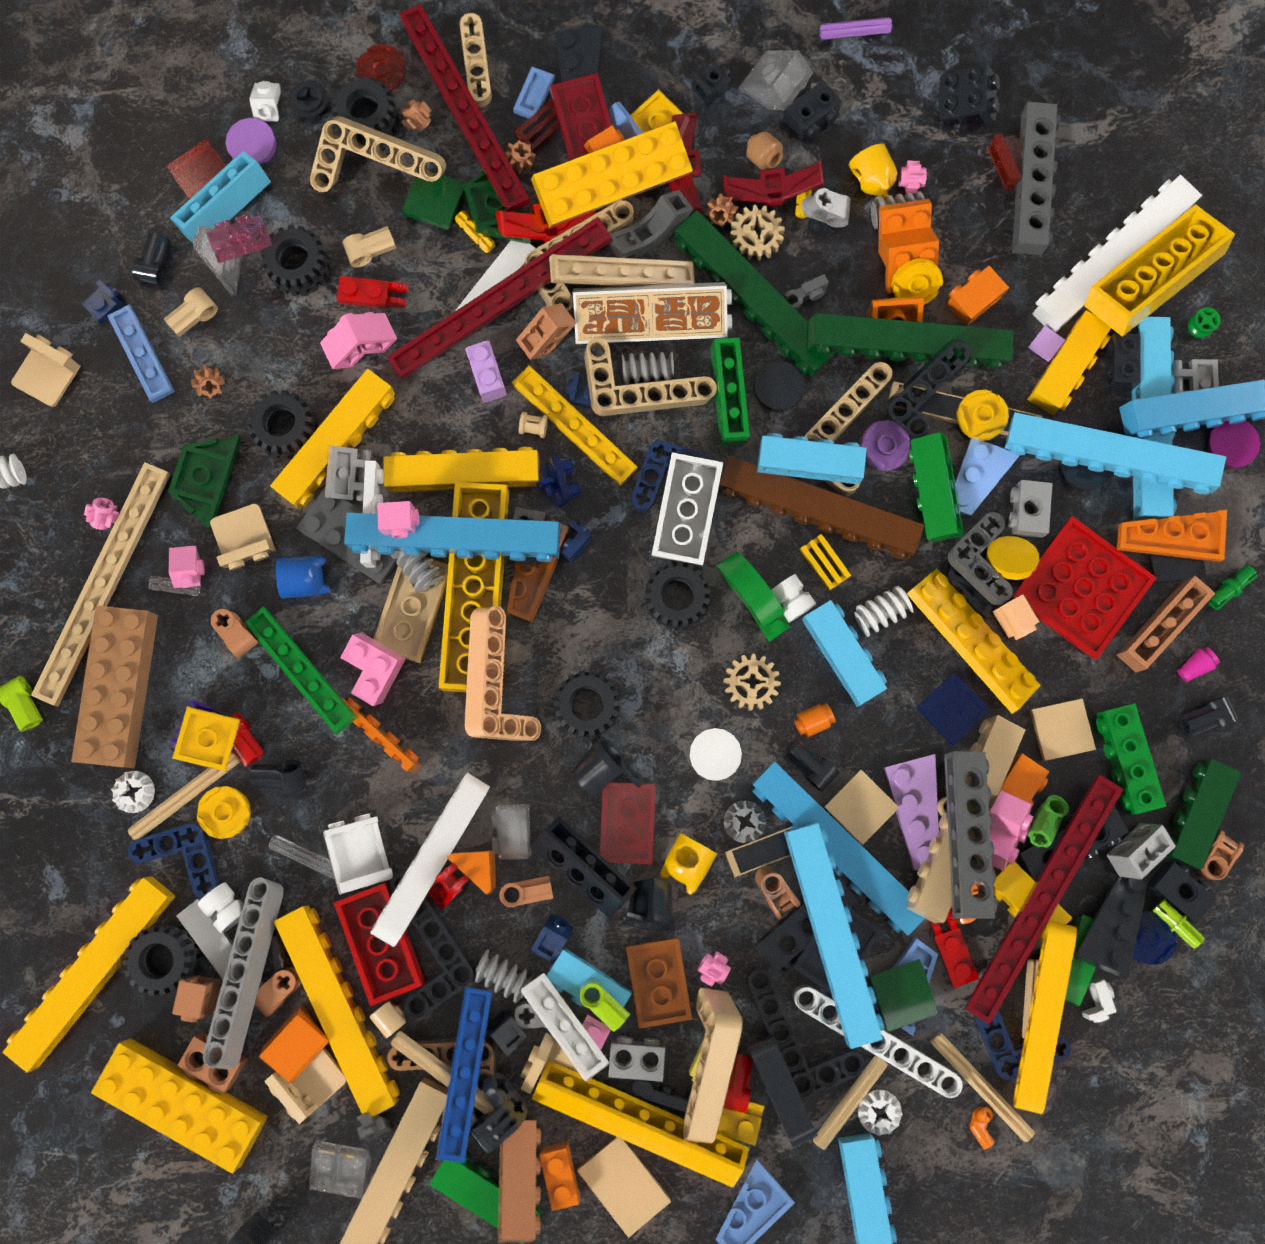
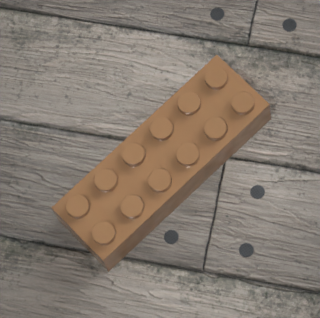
M96 606L71 762L135 768L158 615L145 610Z

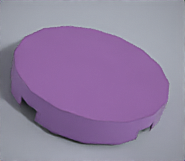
M246 118L239 120L230 128L226 136V147L233 159L244 151L256 160L258 164H262L263 162H268L276 150L277 142L272 129L260 119Z
M890 420L874 422L864 431L860 439V447L867 448L865 461L871 467L881 471H890L901 466L907 460L909 448H911L909 434L898 423Z

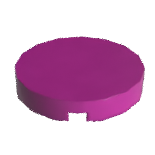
M1224 421L1222 425L1213 427L1207 436L1208 453L1226 456L1224 468H1242L1252 462L1259 453V434L1247 421L1231 425L1229 421Z

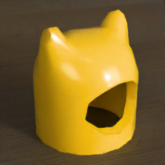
M876 144L866 148L854 156L849 163L851 171L860 181L861 189L866 194L881 196L885 199L886 195H888V190L897 178L896 166L885 144Z
M680 833L667 855L660 872V878L672 877L686 885L687 893L691 895L696 892L700 883L705 878L717 853Z

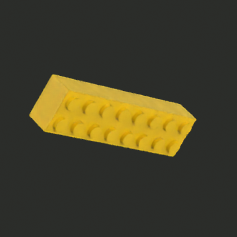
M455 482L452 517L508 519L510 492L507 485ZM449 554L439 689L442 691L467 692L471 614L476 608L501 607L504 556H499L497 560L483 558L484 555H473V558H459L457 554Z

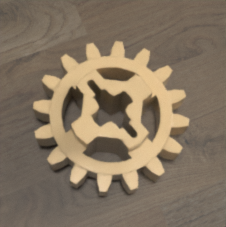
M754 205L752 211L745 207L743 216L737 213L736 222L731 223L733 231L730 232V239L734 240L732 246L734 248L740 247L739 253L741 255L745 252L748 253V260L753 255H756L757 260L761 261L763 254L770 258L771 250L777 253L779 249L778 244L783 242L784 237L782 235L785 228L780 226L782 219L781 217L774 218L776 212L774 210L767 213V206H764L762 210H758L757 206ZM755 226H756V230L758 231V234L760 235L759 239H758V235H756V231H754V230H755Z
M755 654L751 655L750 660H747L745 655H742L740 664L735 660L732 662L734 670L727 668L726 673L730 675V678H725L723 683L729 684L730 687L725 690V693L733 694L730 699L731 703L736 700L740 701L738 708L741 709L744 704H747L749 711L753 710L754 705H757L758 709L761 710L763 709L762 702L765 701L770 705L772 700L769 696L778 695L774 687L780 686L781 682L775 681L774 678L779 675V671H771L774 663L766 665V657L763 656L758 661ZM748 666L745 675L736 676L741 668ZM758 667L764 670L768 677H763L758 672ZM750 676L754 677V681L760 683L755 685L753 689L750 688V684L744 682ZM736 687L741 688L746 693V698L738 693ZM760 689H768L763 697L756 699L757 692Z

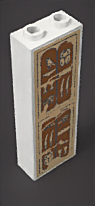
M725 282L573 289L576 344L588 343L596 337L605 339L607 343L727 337V330H732V316L727 315V305L732 303L731 289H727Z

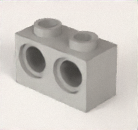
M1140 823L1107 854V857L1120 877L1143 879L1176 846L1163 825Z
M617 1036V1040H611L608 1077L663 1081L665 1044L660 1043V1039L644 1038V1042L633 1041L631 1036ZM627 1050L632 1057L628 1062L621 1063L616 1058L617 1052ZM648 1052H654L658 1056V1061L653 1065H648L643 1061V1056Z

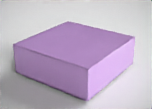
M1044 326L1028 348L1049 362L1065 339Z

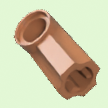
M549 875L508 883L500 891V900L507 907H516L553 899ZM514 887L519 891L520 897L516 902L506 900L505 891L507 888Z

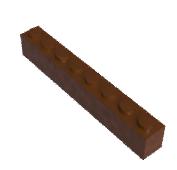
M729 456L718 490L722 491L723 496L731 499L739 497L746 500L748 505L760 508V506L770 508V512L778 516L786 514L795 517L794 520L800 524L808 525L812 523L819 526L818 529L826 533L832 534L833 531L840 533L848 541L857 542L859 540L865 542L867 547L877 551L882 549L890 551L892 556L905 560L906 557L911 558L915 554L924 528L923 524L788 476L757 472V465Z

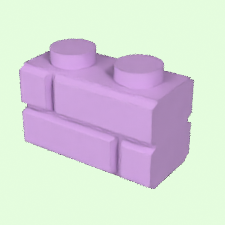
M490 341L466 347L465 350L483 403L505 397L507 393Z

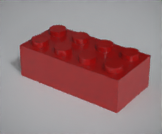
M390 882L334 902L370 1006L418 988L426 983L407 928L394 947L370 933L393 894L390 889Z

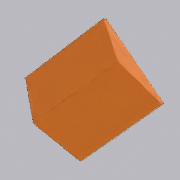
M924 297L872 300L867 310V318L922 322Z
M495 850L452 853L447 857L486 894L492 893L496 889Z
M300 1005L266 1042L259 1057L284 1079L292 1083L326 1046L329 1040L306 1008Z

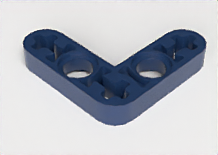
M658 440L653 442L648 449L632 493L631 501L633 507L639 512L649 511L653 507L666 469H669V457L662 455L660 459L656 458L654 450L658 451L661 447L664 448V453L670 456L671 451H675L677 454L716 460L666 441ZM648 470H654L658 473L659 478L657 481L650 483L645 480L644 474ZM641 484L649 488L647 500L650 502H645L643 506L639 505V500L636 499V497L643 495L644 487H640Z
M199 824L182 825L137 839L129 845L128 856L135 863H146L183 852L192 890L199 898H203L220 885L207 834L201 829ZM190 829L198 832V836L194 838L195 842L192 839L181 841L179 837L190 834ZM165 836H170L174 842L173 847L169 851H165L161 847V840ZM140 845L141 847L153 846L155 849L143 853V856L136 853L140 849ZM197 853L203 854L206 858L205 865L200 869L196 868L193 864V857ZM209 870V874L204 875L205 881L212 884V887L208 888V893L206 890L200 889V886L204 884L203 876L197 877L196 873Z
M999 1010L991 1022L993 1025L998 1024V1027L990 1028L988 1023L973 1015L996 1074L1006 1080L1016 1079L1020 1065H1012L1009 1073L1001 1070V1067L1004 1066V1060H1007L1009 1063L1017 1062L1016 1055H1018L1020 1061L1023 1045L1016 1048L1013 1047ZM994 1033H1000L1003 1036L1004 1041L999 1048H993L990 1044V1037ZM1058 1035L1057 1042L1063 1046L1059 1048V1054L1055 1052L1053 1064L1066 1059L1071 1051L1068 1040Z

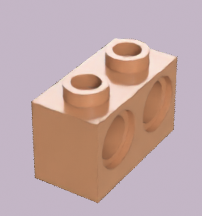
M562 303L546 306L538 312L516 341L530 360L550 355L574 327L576 322Z
M194 975L180 980L172 1014L180 1015V1020L197 1022L198 1019L205 1018L207 1015L214 1013L222 979Z
M200 1033L193 1037L177 1066L184 1070L183 1073L187 1077L195 1080L199 1078L206 1082V1086L210 1090L217 1093H225L233 1087L248 1058L241 1055L238 1064L232 1069H227V1078L222 1077L218 1072V1068H210L205 1063L202 1065L196 1061V1052L204 1053L208 1035Z

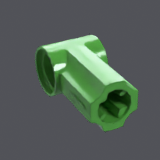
M1058 795L1049 796L1035 812V820L1028 833L1030 842L1035 846L1048 848L1052 844L1063 817L1069 812V806L1062 797Z

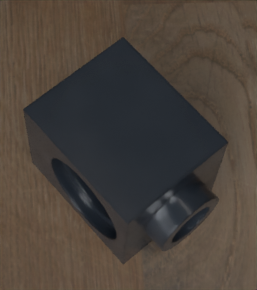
M504 1011L491 1021L486 1028V1035L498 1050L506 1056L528 1038L512 1016Z

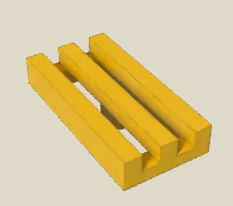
M822 534L800 548L804 557L829 591L851 576ZM818 543H820V545L825 550L827 555L830 557L832 562L835 564L839 572L842 574L841 577L837 574L835 569L832 567L830 562L827 560L825 555L817 546ZM810 548L814 550L818 558L821 560L823 565L831 574V576L835 580L834 582L831 583L829 578L826 576L824 571L821 569L819 564L811 555V553L809 552Z

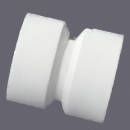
M796 574L790 576L771 590L782 606L788 623L794 621L816 605L809 592L802 591L804 585Z
M226 882L211 890L197 904L206 916L213 917L212 923L221 934L239 922L244 906L240 899L234 900L235 893Z

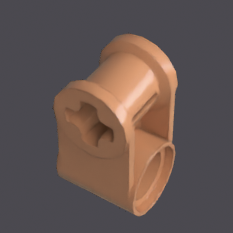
M219 609L212 614V627L223 639L231 653L238 659L259 643L258 639L236 613L226 609ZM224 617L229 618L227 620V623L229 624L227 627L223 626V624L225 623L223 620Z
M1219 828L1202 870L1194 869L1196 875L1203 880H1221L1225 878L1234 862L1241 855L1244 844L1233 841L1225 835V831ZM1210 862L1214 865L1215 870L1213 874L1208 870Z
M763 866L757 871L755 875L756 883L778 920L782 918V914L794 906H801L794 892L774 867ZM775 876V880L771 885H765L768 877Z
M287 967L278 971L259 987L255 1005L266 1018L281 1007L285 1000L302 984L295 967ZM286 976L290 978L287 986L284 984Z

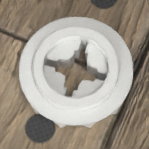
M139 771L124 772L122 776L115 779L116 783L111 789L113 792L112 801L116 803L118 809L128 813H137L143 811L151 804L155 788L148 775ZM130 784L134 788H141L135 793V799L132 796H124L130 790Z
M873 1090L867 1093L858 1108V1115L862 1125L867 1131L879 1136L891 1134L896 1127H899V1122L903 1116L897 1098L885 1090ZM886 1105L885 1113L889 1119L880 1117L876 1120L877 1115L871 1106L881 1109Z

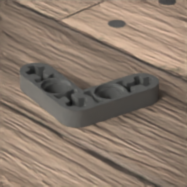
M989 512L949 551L948 560L990 603L1002 605L1011 598L1013 593L1012 587L979 555L1005 528L1004 518L996 512ZM991 522H993L995 526L989 532L984 530ZM971 535L979 536L982 540V545H975L971 540ZM966 548L969 552L960 559L958 557L959 553ZM975 568L984 571L986 576L984 580L976 577ZM992 580L993 583L988 587L986 584ZM997 589L1002 591L1000 596L996 594Z

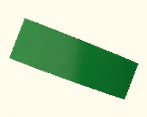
M1081 915L1074 920L1073 926L1077 928L1074 953L1081 945L1083 936L1093 923V918ZM1072 958L1065 1002L1077 1007L1080 1006L1094 974L1095 966Z

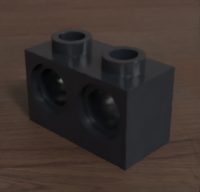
M1114 333L1105 345L1104 391L1130 393L1140 384L1141 334L1126 333L1122 337L1120 334Z

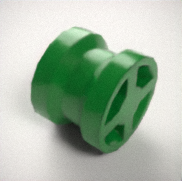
M1206 307L1200 309L1188 321L1190 334L1197 338L1209 336L1220 325V315L1213 308Z

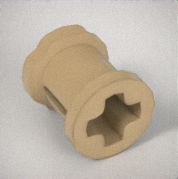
M523 411L520 417L519 434L523 435L526 432L540 435V438H544L547 431L548 416L527 415V412Z

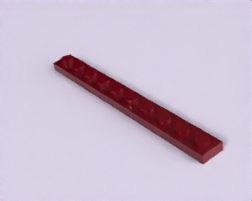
M419 4L400 12V21L506 212H513L530 204L526 191L422 5Z
M596 217L387 356L398 376L403 380L551 282L549 257L552 254L590 256L613 241L611 235L600 218Z
M1096 775L967 1001L964 1009L989 1025L1122 793L1123 789L1101 775Z

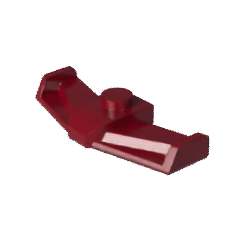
M697 112L672 115L671 123L675 121L693 171L687 176L668 183L671 192L680 190L692 206L693 211L690 215L696 210L700 214L704 213L693 178L702 177L700 150H691L698 117Z
M817 161V164L785 176L784 167L759 171L760 180L733 178L723 175L725 197H732V200L761 202L769 207L783 205L789 198L824 185L821 161Z

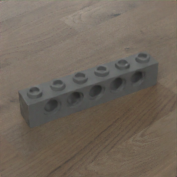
M1027 102L1021 113L1012 253L1042 255L1052 243L1053 232L1050 231V223H1052L1054 218V208H1051V200L1054 199L1056 185L1052 183L1053 176H1055L1057 171V161H1054V153L1057 152L1059 138H1055L1060 124L1057 104ZM1036 130L1043 132L1044 135L1039 134ZM1035 153L1040 154L1043 158L1037 157ZM1033 176L1040 178L1041 181L1035 180ZM1031 199L1037 200L1040 205L1034 204ZM1030 223H1035L1038 229L1033 228Z
M953 751L944 754L953 919L995 918L997 900L994 896L993 885L996 875L992 868L994 845L990 839V829L992 828L993 821L989 813L988 803L991 798V790L987 786L989 761L986 759V752ZM966 774H969L972 778L971 787L966 783ZM968 801L974 806L972 814L967 810ZM970 828L975 832L974 841H971L968 836ZM971 856H974L977 861L975 869L970 865ZM973 884L978 887V895L976 897L971 892Z

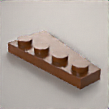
M560 524L559 557L571 531L569 526ZM552 558L551 562H541L539 568L514 563V579L511 582L507 608L509 615L533 623L559 558Z

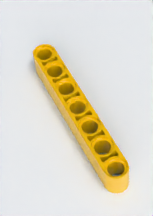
M1048 921L1045 927L1015 1087L1014 1108L1039 1114L1044 1112L1076 942L1077 928L1075 926Z

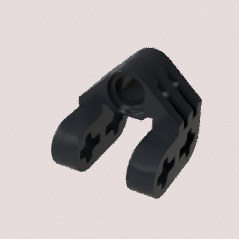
M495 1073L483 1082L484 1094L495 1109L492 1112L483 1114L477 1108H473L470 1133L485 1153L493 1151L519 1129L527 1116L525 1101L502 1073Z

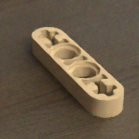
M468 13L460 20L467 84L477 106L484 107L490 103L492 94L483 26L478 15ZM474 23L475 36H470L469 24ZM477 44L481 49L478 53L472 54L468 51L469 46ZM474 67H481L484 69V72L480 76H474L471 74V70ZM480 84L483 91V97L481 98L478 97L477 85Z

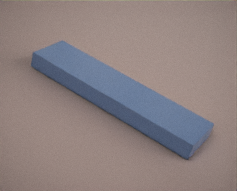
M129 304L107 315L149 400L154 403L174 393L175 390L133 307Z

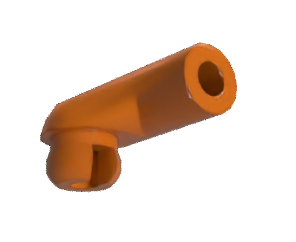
M979 1106L973 1111L970 1129L982 1148L988 1149L995 1143L986 1130L988 1122H990V1119H993V1113L990 1108Z

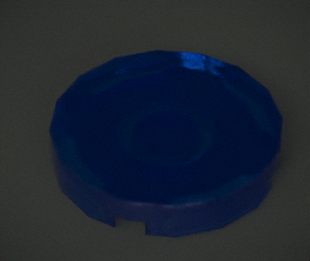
M1142 911L1132 958L1137 962L1148 965L1164 963L1176 951L1177 933L1175 931L1171 932V927L1153 911Z

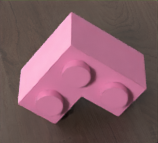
M367 312L356 315L348 313L343 315L338 324L327 332V336L320 344L332 369L353 367L364 354L385 352L397 340V337L385 313Z
M364 633L353 634L340 657L363 670L351 694L372 706L383 703L406 660V657Z
M1000 791L989 812L993 821L992 828L990 829V839L994 845L992 866L1002 871L1005 870L1008 863L1014 864L1019 853L1016 847L1019 842L1024 843L1030 831L1029 826L1033 820V816L1029 815L1032 804L1004 791Z

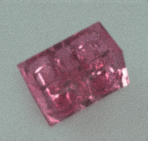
M250 214L235 218L236 223L230 224L229 220L214 224L216 230L206 233L218 264L273 246L261 215L251 218Z

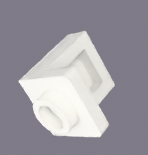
M262 81L254 84L250 103L255 119H260L261 121L279 120L277 108L281 94L279 83Z
M1093 978L1090 981L1089 989L1096 1007L1082 1011V1015L1084 1018L1097 1023L1109 1019V1014L1115 1013L1116 1009L1112 1001L1114 992L1111 985L1103 979Z

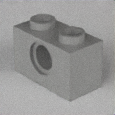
M1021 480L1011 489L1010 502L1013 503V512L1009 515L1008 526L1012 528V536L1042 539L1049 534L1052 483ZM1024 504L1031 505L1034 509V514H1028L1024 509Z

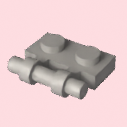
M1192 359L1188 362L1189 369H1182V360L1173 361L1171 375L1174 376L1175 381L1172 394L1188 392L1183 391V379L1189 380L1190 391L1219 387L1218 360Z
M329 446L325 497L353 500V492L357 490L356 500L363 501L365 461L371 460V450L361 449L360 459H357L358 449ZM356 467H359L358 482H354Z

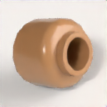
M766 131L755 134L749 139L747 143V157L762 170H768L780 164L783 158V146L778 139Z

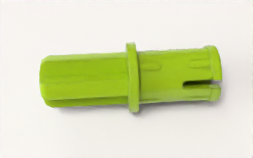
M1163 899L1160 905L1157 904L1152 911L1171 927V932L1175 931L1192 948L1202 944L1205 939L1204 936L1186 920L1187 917L1185 915H1180L1166 899Z

